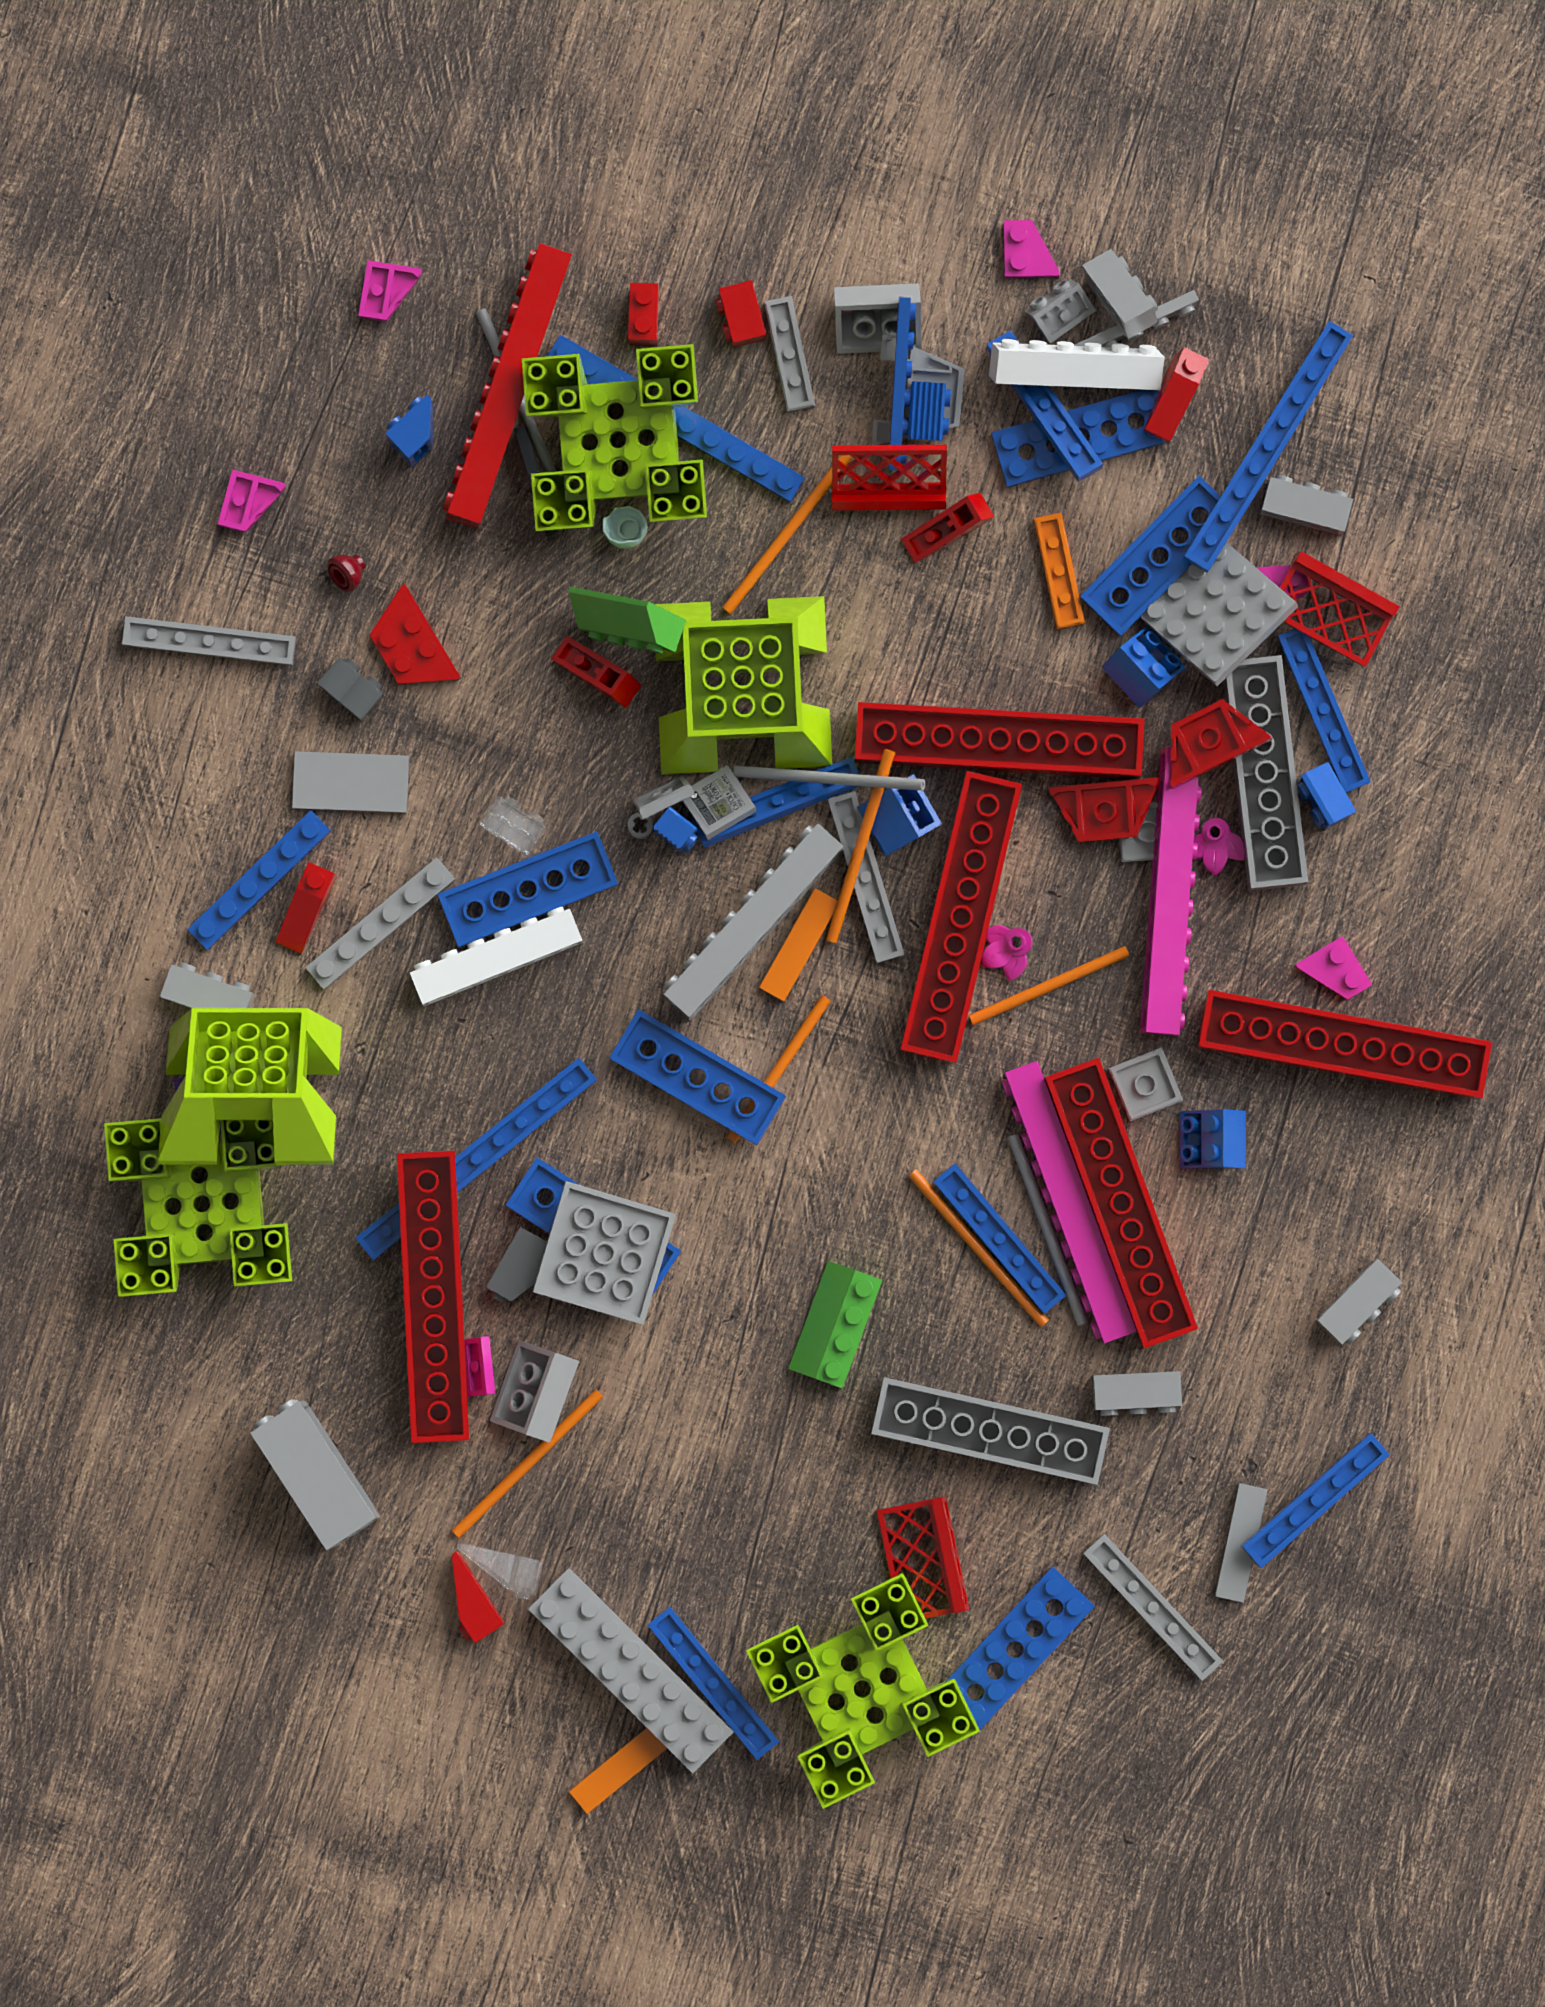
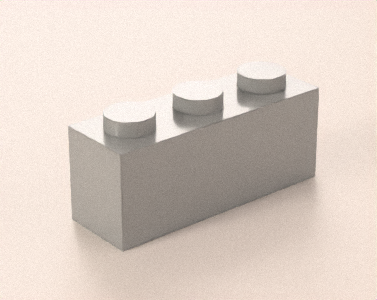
M1110 249L1082 265L1086 283L1127 339L1157 323L1155 311L1158 310L1155 300L1151 295L1146 296L1144 294L1139 278L1136 275L1133 277L1128 272L1129 267L1122 256L1117 257L1113 250Z
M1276 475V478L1270 477L1260 515L1339 536L1344 534L1353 499L1348 498L1346 492L1331 490V493L1320 490L1319 485L1304 482L1303 485L1292 483V478L1283 475Z
M180 962L179 966L171 964L160 994L162 999L190 1009L251 1008L255 996L254 993L249 992L250 986L237 981H234L233 985L222 982V976L208 971L206 976L195 973L196 967Z
M1374 1259L1315 1322L1339 1345H1343L1345 1341L1350 1345L1361 1333L1358 1328L1365 1321L1370 1324L1381 1313L1378 1309L1385 1300L1391 1303L1400 1294L1401 1291L1398 1287L1402 1282L1379 1259Z
M1180 1371L1092 1376L1094 1410H1101V1416L1118 1415V1409H1129L1130 1414H1147V1408L1158 1407V1413L1176 1412L1175 1406H1182Z

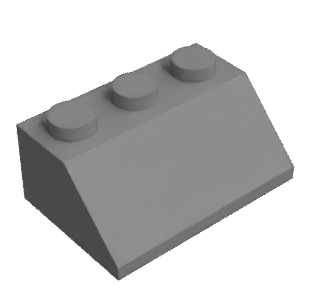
M919 283L834 287L837 354L881 352L882 334L896 338L899 296L910 297L911 303L916 304L915 321L909 322V332H914L913 346L922 350Z
M518 1340L490 1421L550 1443L579 1361Z

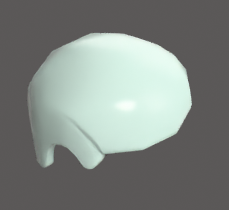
M615 507L607 517L603 518V533L611 544L620 549H630L637 546L647 534V520L642 512L634 507Z

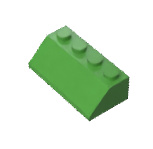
M575 587L569 588L568 593L578 628L588 632V638L602 643L607 639V642L622 647L625 642L627 646L637 650H643L645 646L647 650L657 654H663L664 650L676 652L686 619L648 601Z
M828 1261L788 1369L843 1389L882 1280Z

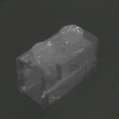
M498 796L481 821V828L525 856L530 857L547 831V827L543 825L545 819L533 811H530L527 815L519 809L521 804L509 796H506L505 799Z

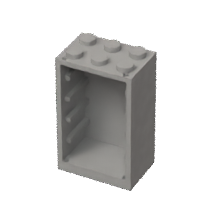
M291 1399L278 1408L280 1414L277 1416L267 1415L253 1424L256 1429L250 1434L327 1551L335 1548L381 1518V1515L308 1403Z

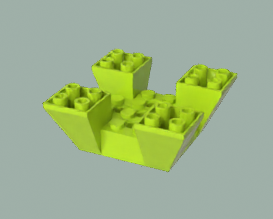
M694 344L636 349L638 380L587 384L580 354L522 359L526 416L559 417L563 471L531 474L536 531L593 527L597 500L648 496L650 522L707 517L703 460L679 461L675 408L698 402ZM621 404L624 408L623 416L617 420L612 419L610 416L611 407ZM647 430L653 431L655 435L654 442L649 446L642 445L640 441L641 434ZM617 433H624L626 436V443L621 448H615L612 444V438ZM589 435H595L598 439L597 447L591 451L586 450L584 447L585 438ZM620 461H625L629 467L628 473L623 477H618L614 471L615 465Z
M824 596L767 599L768 618L711 621L710 602L655 604L686 619L676 652L664 650L663 654L656 653V662L684 660L686 691L685 709L659 717L661 775L718 772L717 740L774 737L775 768L777 769L815 768L832 765L830 709L802 703L799 655L827 654ZM738 644H744L750 651L746 656L738 657L733 652L734 647ZM769 671H774L779 675L780 679L775 684H768L764 681L763 676ZM747 673L751 677V681L745 686L738 685L734 680L737 674ZM711 674H718L722 678V682L717 687H711L706 683V678ZM741 701H747L752 705V710L748 714H740L736 710V705Z
M191 1008L170 1026L166 1075L186 1076L162 1115L158 1165H217L220 1120H273L275 1165H333L336 1115L306 1078L307 1075H339L342 1027L308 1008Z
M162 1118L104 1123L109 1181L142 1182L146 1236L114 1239L118 1297L177 1292L180 1268L183 1264L232 1260L234 1287L292 1281L288 1223L264 1225L260 1171L283 1166L275 1165L273 1120H220L222 1144H218L217 1165H158ZM199 1168H205L208 1172L207 1180L201 1184L196 1183L194 1180L195 1171ZM230 1194H236L239 1198V1204L233 1210H228L225 1206V1198ZM207 1196L210 1200V1207L205 1212H199L196 1208V1202L200 1197ZM173 1199H178L182 1205L180 1212L176 1215H171L167 1209L168 1203ZM204 1225H209L213 1230L212 1237L207 1241H202L198 1235L199 1229Z
M903 1573L851 1598L862 1623L810 1648L799 1625H796L746 1650L771 1703L798 1690L822 1740L797 1755L823 1809L875 1784L862 1754L914 1729L927 1757L980 1732L955 1679L926 1688L903 1638L929 1625ZM847 1654H852L858 1659V1664L853 1670H845L841 1666V1660ZM884 1668H892L896 1671L894 1682L886 1684L880 1680V1673ZM864 1680L870 1684V1692L866 1696L855 1694L854 1685L858 1681ZM834 1693L841 1694L845 1699L844 1705L839 1709H833L828 1705V1698ZM871 1707L882 1709L883 1717L879 1722L873 1723L867 1719L866 1714Z

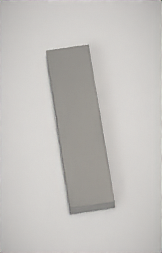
M792 296L764 301L787 413L814 408L815 402Z
M1238 1484L1215 1592L1216 1597L1244 1603L1253 1560L1243 1550L1241 1545L1260 1528L1268 1489Z

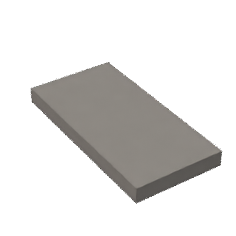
M295 751L292 808L301 810L407 813L409 756Z

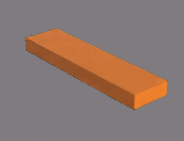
M1062 513L1033 518L1056 630L1084 625L1085 621Z
M816 888L814 889L759 987L761 990L783 1002L786 1000L831 920L838 900Z
M646 1728L569 1792L586 1814H588L663 1753L667 1747Z

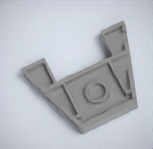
M882 334L880 360L895 361L896 338ZM914 346L913 350L908 349L907 361H912V376L908 378L907 389L911 390L912 381L946 383V389L951 390L950 407L944 406V418H949V428L959 426L965 369ZM910 406L905 407L904 418H909ZM874 419L872 445L890 442L891 421ZM902 435V439L908 438V435Z

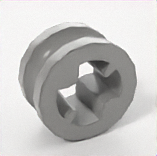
M635 813L629 818L628 831L634 838L645 839L653 831V821L650 816L645 818L648 822L645 825L647 831L641 833V830L636 833L633 830L635 828L634 821L638 818L642 821L643 818L639 813Z

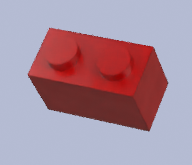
M752 280L719 288L720 297H716L715 301L718 313H724L727 324L722 325L726 342L732 341L733 348L766 340V332Z
M630 283L629 345L657 346L658 283Z

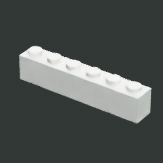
M1003 339L1002 343H992L989 377L995 384L1161 390L1165 357L1155 346L1140 345L1139 349L1129 348L1125 344H1112V347H1101L1102 345L1090 342L1085 343L1084 346H1074L1073 343L1065 341L1057 342V345H1046V342L1031 340L1029 344H1019L1018 341L1012 339Z
M563 907L556 908L547 912L548 917L537 921L536 917L520 923L522 927L512 932L510 928L501 930L494 934L495 939L487 942L479 939L467 944L468 949L458 953L456 949L440 955L442 958L440 961L431 964L430 960L415 965V971L410 972L422 1005L425 1007L582 944L583 940L571 910L564 911Z

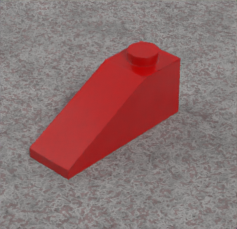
M1185 347L1172 357L1162 382L1161 390L1158 392L1143 431L1168 443L1171 441L1200 384L1209 359Z
M981 492L967 495L901 538L913 561L918 563L994 518V515Z
M566 636L551 658L555 663L624 708H627L642 686L627 671L569 636Z
M308 862L275 943L297 953H303L337 879L335 873Z
M456 1551L452 1554L458 1614L459 1620L462 1623L458 1628L467 1641L472 1639L476 1643L505 1624V1622L459 1551Z

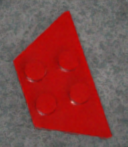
M403 584L369 634L399 685L460 680L461 677L406 584Z
M1222 699L1171 724L1172 748L1170 761L1172 763L1170 785L1174 789L1273 739L1267 732Z
M1159 778L1049 787V792L1056 800L1061 813L1066 821L1069 822L1079 842L1137 838L1159 785Z

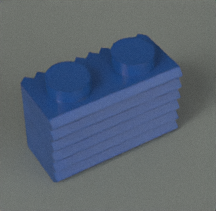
M911 382L908 439L942 441V435H948L949 418H944V406L950 407L951 390L946 389V383Z
M671 807L666 810L654 825L655 836H659L660 840L664 839V843H668L669 847L677 850L678 854H682L683 851L689 853L698 842V837L696 836L697 827Z

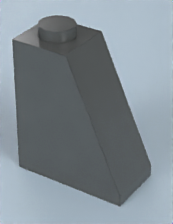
M520 1227L487 1285V1288L492 1290L489 1296L504 1304L507 1299L513 1302L534 1287L547 1242Z

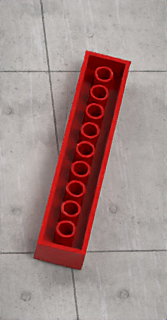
M539 243L537 250L531 249L525 269L530 272L528 277L522 275L515 296L521 298L519 304L515 302L512 304L507 323L512 324L510 330L504 329L497 348L502 351L501 357H494L488 376L493 377L491 384L485 383L479 403L484 404L482 411L476 410L470 430L475 431L473 438L467 437L461 457L466 459L464 465H457L452 483L457 485L455 492H448L442 509L447 511L445 519L477 530L479 528L525 394L522 359L538 356L572 256L568 252Z
M858 702L854 762L880 764L884 749L895 752L892 765L1140 779L1142 776L1145 719Z
M966 771L900 1052L954 1065L957 1063L1020 797L1021 783Z
M1208 990L1205 996L1196 1048L1480 1100L1483 1098L1492 1041Z
M1100 1058L1046 1076L1044 1078L1134 1322L1141 1348L1145 1349L1197 1330V1323Z
M455 1150L397 1153L411 1443L469 1440Z

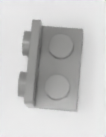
M1072 279L1058 282L1053 287L1052 292L1046 296L1034 299L1030 303L1031 307L1025 310L1048 343H1052L1096 311L1080 284Z

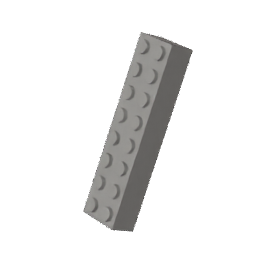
M1282 655L1245 659L1223 680L1226 702L1267 732L1273 739L1233 759L1241 834L1245 848L1248 892L1304 886L1308 883Z
M817 824L812 828L809 825L798 837L800 844L795 849L790 846L779 858L781 865L775 871L770 868L760 879L762 886L756 892L751 889L741 900L743 907L737 913L732 910L722 921L723 929L718 935L712 932L703 942L704 950L700 955L692 954L684 963L683 969L685 971L678 978L674 975L665 984L664 990L666 992L664 993V998L689 1021L697 1015L842 854L844 846L822 826Z
M883 1377L871 1434L1098 1485L1110 1428Z
M570 1568L528 1609L692 1773L733 1733Z

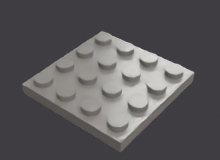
M1226 542L1208 573L1192 564L1140 616V619L1213 684L1218 686L1298 608V605L1289 595Z
M565 1181L532 1292L644 1325L676 1214Z

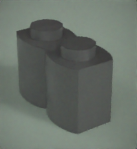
M339 657L317 684L362 722L383 698L384 695L380 691L383 686L371 676L367 679L358 673L361 668L351 659L347 658L343 661Z

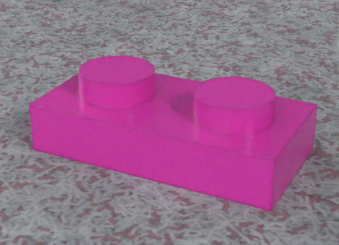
M489 1336L464 1339L468 1397L495 1394Z

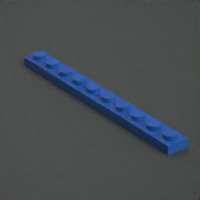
M1331 321L1327 323L1183 559L1208 573L1353 337L1351 333Z
M561 334L547 355L580 354L587 384L638 380ZM686 407L675 408L677 437L791 503L805 480L804 476Z
M580 1058L576 1059L455 1157L457 1193L597 1081ZM399 1203L355 1238L373 1261L401 1239Z

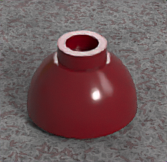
M337 555L328 560V573L332 581L341 590L353 592L358 587L362 579V570L366 568L363 559L359 555H354L353 557Z

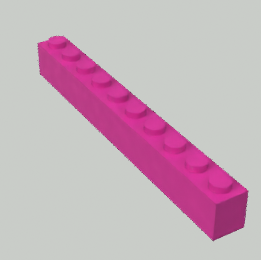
M1165 747L1160 750L1159 785L1157 790L1158 806L1155 817L1154 858L1151 871L1140 1034L1162 1036L1180 1035V1030H1183L1185 1025V1014L1181 1013L1182 1002H1185L1187 997V986L1183 985L1184 973H1187L1189 969V957L1185 956L1186 945H1189L1191 941V928H1187L1188 916L1191 917L1193 912L1190 888H1193L1195 884V871H1192V860H1195L1197 856V843H1194V831H1198L1200 821L1199 814H1196V803L1200 802L1202 794L1201 786H1198V777L1174 789L1171 787L1172 762L1170 761L1172 747Z
M1038 1061L1005 1072V1079L1001 1081L1007 1097L1012 1095L1015 1106L1011 1107L1014 1119L1017 1124L1022 1122L1025 1131L1024 1134H1021L1026 1151L1031 1149L1035 1160L1031 1161V1165L1036 1178L1041 1176L1045 1187L1041 1188V1192L1046 1205L1051 1203L1055 1214L1051 1215V1220L1056 1232L1061 1230L1065 1241L1060 1244L1066 1259L1071 1257L1075 1268L1070 1271L1075 1285L1081 1284L1085 1294L1080 1297L1085 1312L1091 1311L1094 1323H1091L1090 1326L1095 1339H1101L1104 1344L1137 1332Z

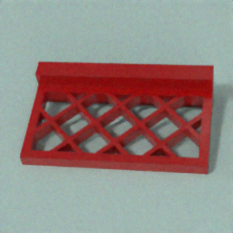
M833 445L832 510H946L947 445ZM838 455H850L855 460L846 466L838 460ZM871 455H879L883 460L873 465L867 458ZM900 455H908L912 458L905 465L896 460ZM928 455H941V459L933 465L924 458ZM889 463L897 469L890 476L881 471ZM919 463L926 470L919 476H916L910 469ZM860 464L869 470L861 477L852 471ZM903 474L912 480L910 483L895 482ZM932 474L940 480V482L934 483L924 482ZM845 475L854 480L853 483H838ZM876 475L883 482L868 483L867 480Z
M1302 551L1295 553L1291 566L1279 586L1283 591L1288 587L1289 593L1287 595L1296 603V594L1309 591L1314 606L1299 611V608H1297L1295 613L1288 616L1283 623L1362 667L1367 666L1392 617L1396 615L1400 608L1399 605ZM1295 571L1305 576L1308 588L1293 591L1291 578ZM1311 580L1315 581L1319 585L1313 586ZM1324 586L1330 590L1333 602L1318 605L1314 589ZM1336 594L1343 597V599L1337 600ZM1348 600L1354 603L1357 616L1343 619L1339 603ZM1334 605L1338 621L1324 625L1320 608ZM1361 608L1365 609L1368 612L1362 614ZM1315 610L1319 627L1309 629L1303 625L1300 614ZM1373 614L1383 620L1377 631L1368 633L1363 617ZM1296 616L1297 622L1289 617ZM1359 619L1363 635L1349 639L1344 622ZM1340 624L1344 640L1336 643L1328 640L1325 628ZM1321 630L1322 636L1314 631ZM1375 635L1372 642H1370L1369 636ZM1361 638L1365 639L1367 651L1363 658L1353 654L1351 641ZM1345 643L1347 650L1339 645Z
M942 1496L877 1510L890 1578L898 1576L902 1568L905 1567L917 1576L910 1586L911 1590H913L920 1578L934 1587L926 1600L913 1593L915 1599L923 1604L920 1608L922 1612L925 1607L932 1610L923 1613L925 1619L969 1610L947 1497ZM928 1506L930 1519L924 1527L911 1517L917 1508ZM909 1509H911V1511H910V1513L908 1514V1516H907L906 1514H904L903 1512H901V1511H904V1510H909ZM895 1512L905 1519L897 1533L887 1527L885 1514ZM908 1521L922 1530L914 1544L900 1535ZM931 1523H932V1527H933V1532H931L930 1530H928V1528H929V1526L931 1525ZM889 1533L894 1536L891 1542L889 1538ZM925 1533L933 1537L936 1542V1547L931 1555L917 1547ZM897 1538L911 1547L903 1561L892 1553V1546ZM914 1550L928 1558L920 1572L906 1564ZM937 1551H938L939 1561L934 1558V1556H935V1554L937 1553ZM894 1561L900 1564L897 1570ZM931 1561L941 1567L942 1576L937 1583L923 1575ZM943 1580H944L945 1589H943L942 1587H940V1584L942 1583ZM936 1590L947 1596L949 1608L938 1610L929 1604Z

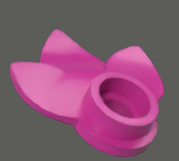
M1221 818L1209 819L1203 825L1202 833L1194 837V843H1197L1196 859L1203 857L1205 867L1213 875H1218L1223 870L1228 858L1240 861L1245 860V848L1242 838L1232 833L1229 824ZM1214 827L1220 829V835L1216 838L1211 834V830Z
M1003 925L990 927L986 937L990 945L985 948L982 954L981 964L988 968L1003 967L1009 981L1014 980L1027 967L1026 954L1032 948V937L1023 928H1013L1010 930ZM1016 937H1020L1022 940V944L1019 947H1015L1013 944V940Z

